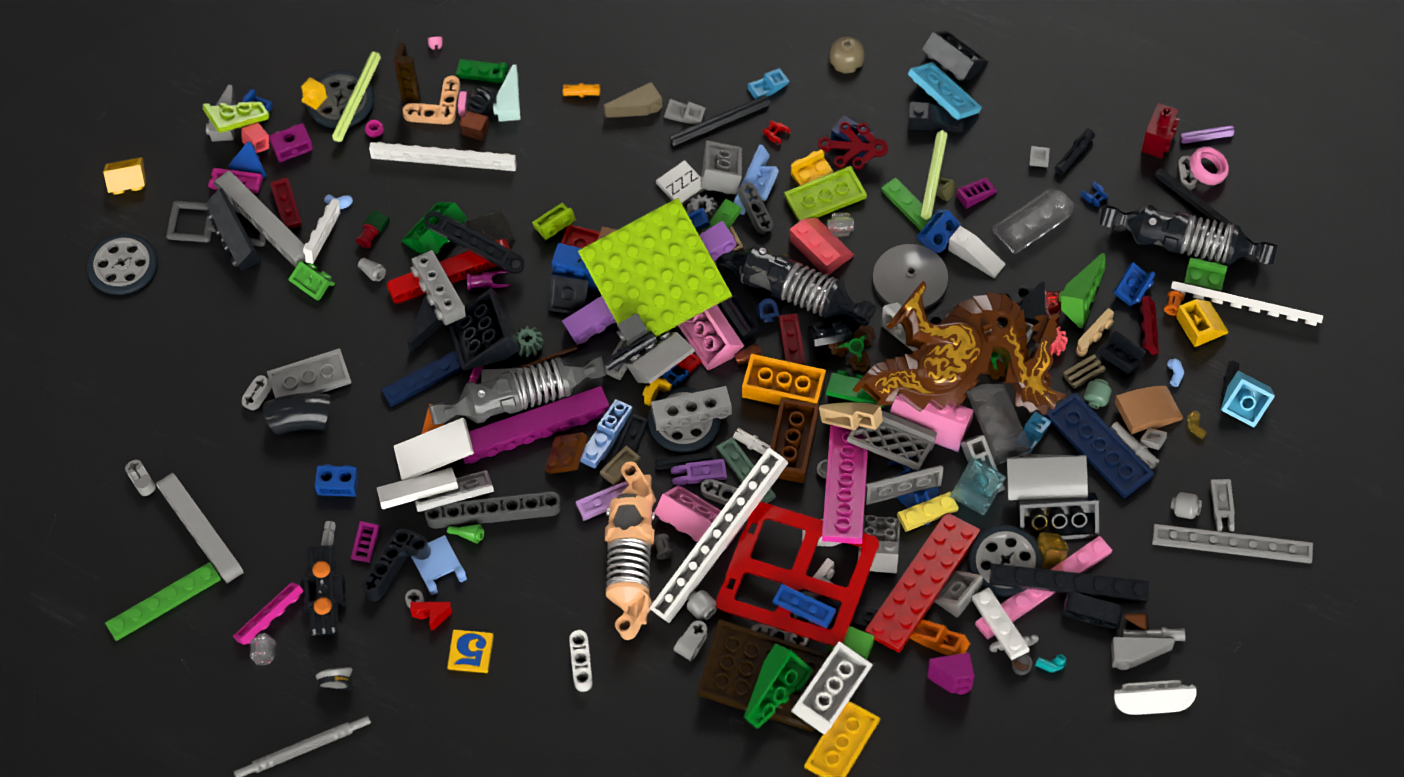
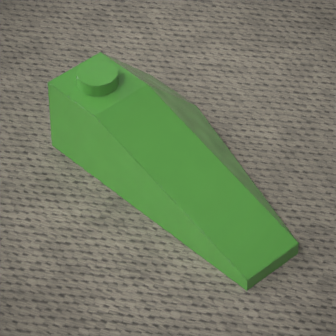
M1101 253L1068 282L1064 291H1061L1059 295L1061 310L1081 329H1084L1090 316L1091 310L1088 309L1091 302L1095 301L1096 290L1100 286L1106 268V254Z

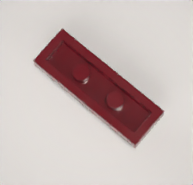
M288 177L270 182L282 223L289 230L303 226Z
M1145 296L1142 297V305H1140L1141 314L1144 318V321L1141 322L1142 330L1145 332L1143 345L1151 355L1159 354L1156 307L1151 297Z
M798 314L779 315L785 361L805 365Z

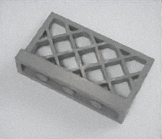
M881 410L883 422L876 430L859 426L856 430H852L848 436L847 442L919 471L928 453L934 447L937 432ZM880 430H881V431H884V432H886V433H889V434H887V435H882L881 432H880ZM876 432L877 437L870 438L867 433ZM863 434L865 439L860 440L854 436ZM898 438H901V439H903V440H906V442H901V443H900V441L898 440ZM893 439L895 444L887 445L885 440ZM880 441L883 446L877 447L873 443ZM916 445L923 447L925 449L918 450ZM911 446L913 451L905 452L903 447ZM899 449L901 454H894L891 450ZM916 456L919 460L918 463L911 461L909 457Z

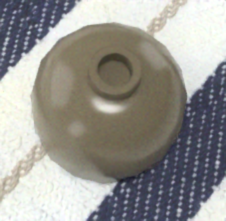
M843 36L832 43L829 51L830 64L832 63L837 71L852 73L858 67H862L865 53L860 41L854 37Z

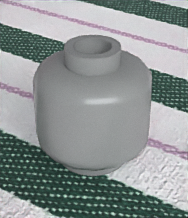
M1180 492L1176 498L1173 497L1171 509H1174L1177 517L1193 519L1201 512L1202 501L1199 500L1196 494Z
M704 590L694 591L687 598L688 611L699 620H708L717 610L716 601Z

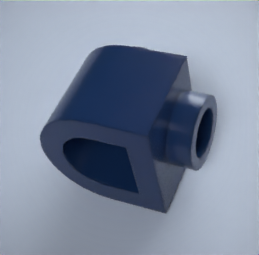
M764 299L758 302L756 305L757 320L762 319L763 323L774 321V317L779 316L778 307L774 300Z

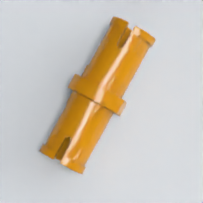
M564 84L563 95L584 97V95L600 96V84Z

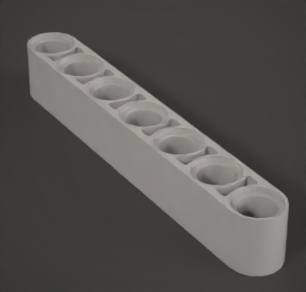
M225 172L213 182L217 190L222 188L230 203L294 267H297L300 261L306 262L305 254L303 253L304 244L232 172Z
M172 472L156 483L157 487L223 580L229 583L244 572L237 560L175 474Z

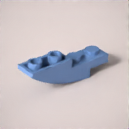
M615 399L598 423L596 432L584 447L580 462L596 468L601 459L604 460L625 426L633 409L632 406Z

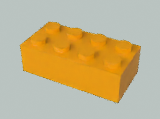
M751 354L742 385V397L779 406L781 398L819 405L826 380V370Z

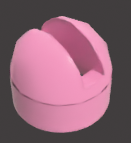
M442 37L428 38V44L431 49L435 50L436 45L438 50L442 47Z

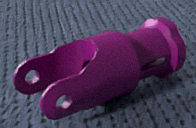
M490 271L482 272V274L478 275L467 273L468 290L483 287L484 289L507 287L510 284H494L492 277L496 274L509 272Z

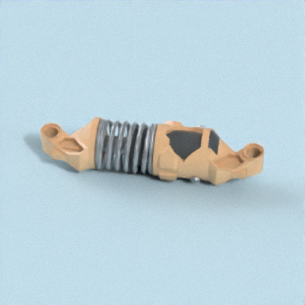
M626 462L621 468V473L629 486L619 496L609 502V508L606 510V515L609 516V524L605 527V541H607L608 551L610 552L607 554L609 559L607 565L609 567L607 568L608 574L606 575L608 579L606 582V597L624 611L623 615L616 620L615 627L625 640L633 639L641 625L647 624V613L653 604L649 595L648 584L650 580L648 577L650 576L651 545L654 543L652 520H654L655 513L652 512V506L656 502V498L651 488V475H643L634 462ZM630 625L627 630H623L625 626Z

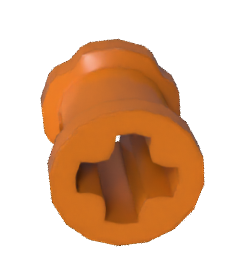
M1170 291L1167 295L1168 303L1164 307V311L1169 315L1176 316L1181 301L1184 300L1185 296L1179 291Z

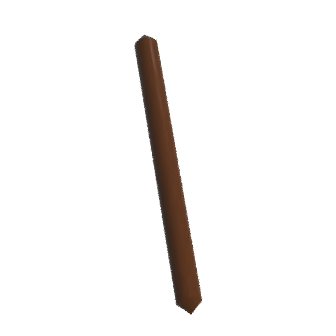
M573 346L524 364L520 368H530L531 365L535 366L538 363H544V361L574 352L578 347Z

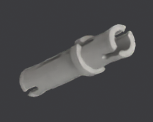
M1115 422L1111 426L1112 428L1110 429L1150 469H1153L1157 465L1156 463H1159V459L1147 450L1148 447L1137 441L1119 422Z
M1166 627L1154 630H1123V637L1174 638L1175 641H1185L1184 628L1166 629Z

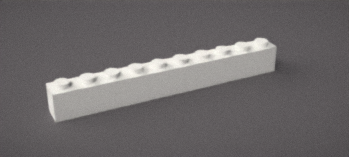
M770 448L766 450L649 609L668 623L672 621L686 602L688 596L695 590L787 466L788 462Z

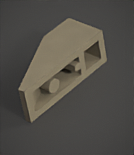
M652 82L604 104V115L608 118L644 116L655 113L662 108V97Z

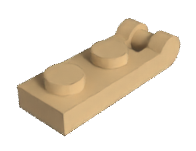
M1108 308L1078 340L1076 348L1078 356H1086L1088 347L1101 338L1102 332L1105 329L1108 330L1114 323V312Z

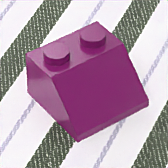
M970 653L929 659L927 677L950 693L965 694L972 690L974 680Z

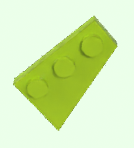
M239 102L237 105L220 103L219 106H210V103L203 104L204 112L218 133L269 119V113L261 102Z

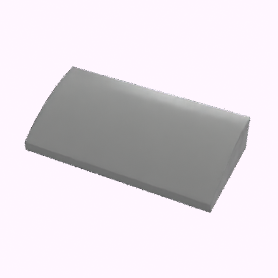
M1086 455L1007 458L1008 500L1087 498Z
M939 465L867 483L865 487V503L868 505L901 495L940 487L943 466Z

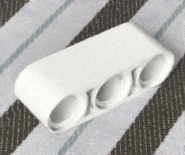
M576 630L570 635L574 685L577 690L585 692L592 687L588 637L584 631ZM577 640L584 641L580 645L575 644V641ZM580 658L586 660L584 663L576 662ZM581 677L588 678L585 682L578 681Z

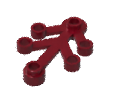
M847 121L841 122L839 129L852 142L831 141L828 137H821L817 142L819 150L822 149L824 153H828L832 149L850 150L845 155L835 158L834 163L837 168L845 167L846 163L861 151L869 152L862 158L856 157L853 160L852 164L857 170L862 169L864 164L873 157H883L888 152L887 142L882 139H876L869 131L866 123H860L857 126V130L870 143H862L851 130V126ZM844 125L848 126L846 130L842 129ZM866 127V130L860 131V128ZM823 141H827V142H828L827 145H825V146H823V145H821V144H822ZM881 145L882 148L877 150L876 146ZM838 160H843L842 164H837ZM857 161L862 162L859 166H856L855 163Z

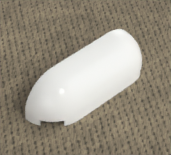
M1176 680L1124 684L1123 689L1115 690V702L1118 708L1132 715L1182 711L1188 708L1196 697V687L1194 685H1190V687L1181 685V681Z

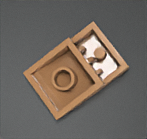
M1167 386L1141 388L1117 395L1115 399V404L1131 435L1148 428L1157 429L1183 419Z

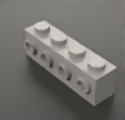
M431 250L412 258V274L415 278H419L421 290L427 292V300L431 306L434 305L436 308L435 314L438 320L442 319L446 326L466 317L465 307L434 252Z

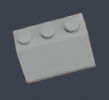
M667 331L659 336L660 340L645 348L642 353H637L630 357V361L626 363V366L637 383H652L692 354L695 349L677 332Z

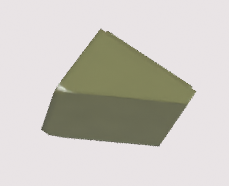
M939 177L936 195L945 201H949L956 193L957 187L954 180Z

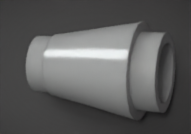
M362 258L358 263V267L372 281H381L386 274V269L382 264Z

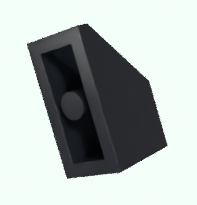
M1040 282L1018 305L1021 310H1024L1026 322L1039 323L1034 317L1045 315V282Z

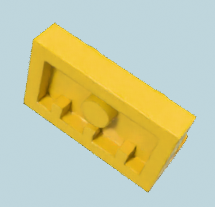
M821 149L810 153L803 159L795 160L791 164L790 174L797 185L801 186L833 173V170L824 158V151Z

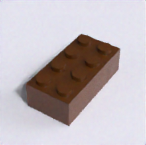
M781 398L770 449L782 456L788 464L777 479L805 483L819 417V405Z

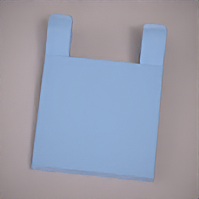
M445 535L428 543L431 554L427 559L419 560L412 557L432 596L438 593L437 586L433 580L455 571L460 582L467 579L466 573Z

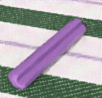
M1232 125L1185 132L1181 133L1180 140L1181 143L1185 144L1233 136L1234 128Z

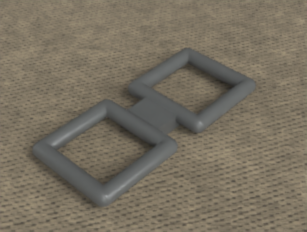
M174 201L166 238L169 240L209 242L211 233L216 232L214 229L216 223L214 220L210 221L208 216L204 235L175 233L179 208L208 210L206 203ZM232 205V207H233V209L235 210V212L240 213V212ZM259 233V239L249 238L253 246L265 245L266 238L262 233Z

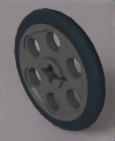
M337 70L319 77L316 81L325 86L327 99L317 110L306 104L311 117L326 127L336 128L342 116L340 114L344 111L353 90H348V87L356 85L360 75L348 70ZM334 82L340 83L337 88L330 87ZM370 83L361 99L363 101L358 105L349 127L362 121L371 111L374 104V92ZM326 108H331L332 112L329 114L323 113V110Z

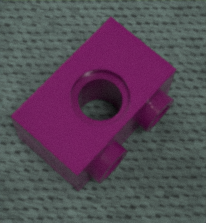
M303 123L293 125L286 130L275 132L269 136L278 162L313 150L311 140Z

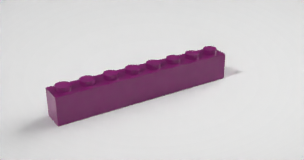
M602 386L469 431L474 454L464 457V464L475 463L487 456H495L498 452L512 450L521 444H530L536 439L547 438L553 433L567 431L573 426L584 425L596 418L602 419L609 409V403Z

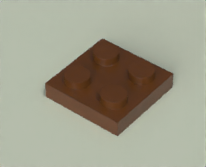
M582 432L555 437L545 471L549 474L577 470L588 436Z

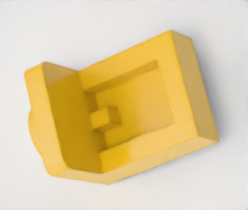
M657 378L649 386L646 385L643 391L644 404L651 406V402L655 401L658 393L671 391L672 385L663 378Z

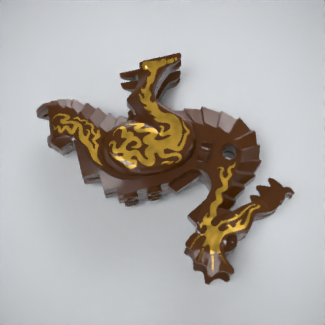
M922 281L886 327L892 329L901 324L905 330L906 345L918 348V350L913 351L911 354H904L902 357H894L893 359H886L884 362L877 363L853 388V391L856 393L863 388L877 401L876 404L878 406L892 405L896 396H898L918 412L924 410L929 403L941 411L947 404L950 407L958 406L968 396L965 392L975 387L980 380L977 378L979 374L987 372L991 354L996 352L1004 361V383L1010 384L1016 392L1015 407L1023 406L1029 413L1038 410L1042 415H1046L1048 407L1053 410L1056 408L1058 400L1066 398V394L1049 388L1052 377L1047 372L1053 363V357L1049 348L1056 339L1057 323L1055 320L1060 315L1055 313L1051 316L1037 315L1034 317V319L1039 321V323L1031 327L1032 331L1038 333L1032 337L1037 343L1029 357V349L1026 348L1027 336L1025 335L1028 322H1025L1024 310L1019 308L1015 300L1012 302L1005 293L999 295L987 292L984 295L973 296L970 300L957 303L955 305L956 308L949 312L945 319L939 324H933L929 322L925 314L922 296L926 289V283Z

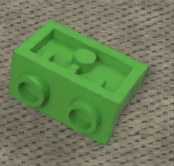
M1190 258L1184 284L1221 292L1227 266L1218 262L1204 261L1200 258Z
M300 261L288 280L319 301L328 286H334L335 282L330 280L332 277L326 272L316 270L318 267L315 264Z

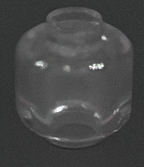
M834 213L831 219H828V231H831L834 237H849L851 232H854V218H851L849 213Z
M259 634L250 641V658L256 664L268 665L275 659L276 641L269 637L268 634Z

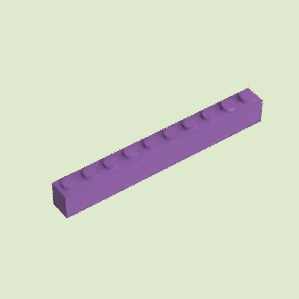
M723 221L699 235L713 261H716L719 256L732 251L737 246L733 235ZM602 296L562 320L576 345L585 343L594 334L600 333L610 324L616 323Z

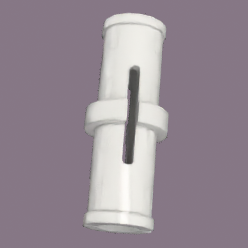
M738 428V432L735 431L734 439L745 444L749 450L753 449L762 455L771 447V445L759 440L758 436H752L741 428Z

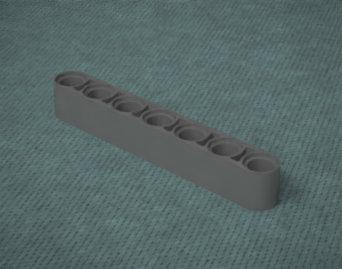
M542 492L453 502L425 510V517L430 528L438 529L447 528L448 526L456 527L554 516L560 512L561 504L557 493ZM549 502H555V503H556L555 505H552V506L547 505ZM530 504H535V505H536V506L533 507V508H529V507H528ZM511 506L517 507V508L514 509V510H509V509H508V508L511 507ZM492 508L497 509L495 512H489ZM473 510L478 511L476 514H470ZM452 513H458L456 516H450ZM432 515H438L437 518H430Z

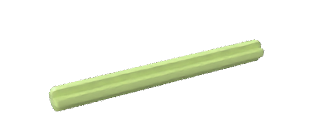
M373 51L368 58L332 135L334 141L341 142L381 58L378 52Z
M944 130L937 132L921 211V217L925 220L932 217L947 140V133Z

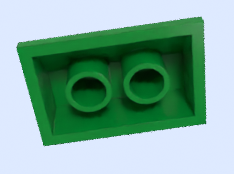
M437 202L428 211H437L462 225L468 219L455 202ZM425 214L401 241L420 255L431 250L437 255L442 245L450 240L436 234L425 226ZM432 217L429 219L428 222L431 225L438 224L439 219L437 217Z
M837 370V374L832 373L825 395L858 403L877 405V401L863 388L858 393L853 391L855 385L863 377L862 375L856 374L854 378L849 377L848 372Z

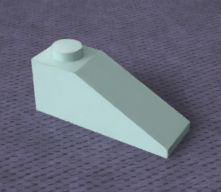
M512 65L496 96L497 103L493 104L494 115L498 114L499 121L520 120L516 65Z

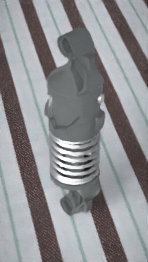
M602 356L586 360L582 367L572 366L561 358L556 357L551 359L550 367L548 362L544 361L545 375L541 364H537L538 377L534 366L531 365V373L524 367L523 373L517 369L516 373L507 371L497 375L494 380L475 384L474 381L466 383L460 398L452 405L440 402L428 406L433 425L448 422L455 415H464L473 422L480 424L484 423L490 416L504 412L508 414L518 413L523 409L526 410L528 406L533 408L535 404L540 406L542 402L545 404L549 400L554 402L555 397L559 400L561 398H568L571 396L574 387L586 377L595 379L607 375Z

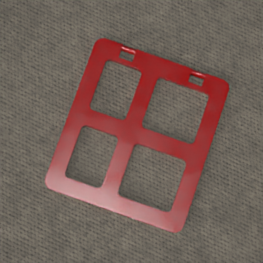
M759 502L747 519L744 531L741 534L727 570L725 580L717 596L716 606L722 612L836 647L838 642L843 644L878 551L879 541L875 536L863 533L862 544L848 543L862 548L848 587L809 577L806 573L818 541L822 537L823 520ZM767 519L806 531L791 570L751 558L763 523ZM752 523L757 525L754 534L748 533ZM750 573L785 584L787 587L798 592L804 590L840 601L842 605L834 627L826 629L791 617L792 612L779 606L776 611L772 612L735 600L743 575ZM730 579L736 580L733 590L727 588Z

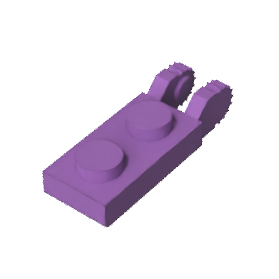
M724 459L686 463V465L671 468L673 475L687 472V476L675 477L672 480L674 486L687 483H702L706 479L716 481L727 479Z

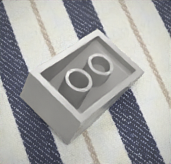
M706 140L701 173V188L737 195L742 178V147Z

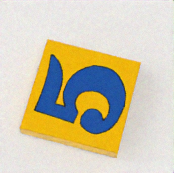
M453 630L448 670L488 673L493 633Z

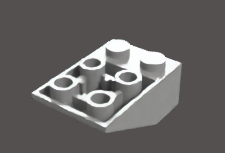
M864 515L863 533L873 535L879 541V548L870 571L897 573L900 520L894 517ZM859 547L858 559H859L860 554H861V551H862V548H861V547Z

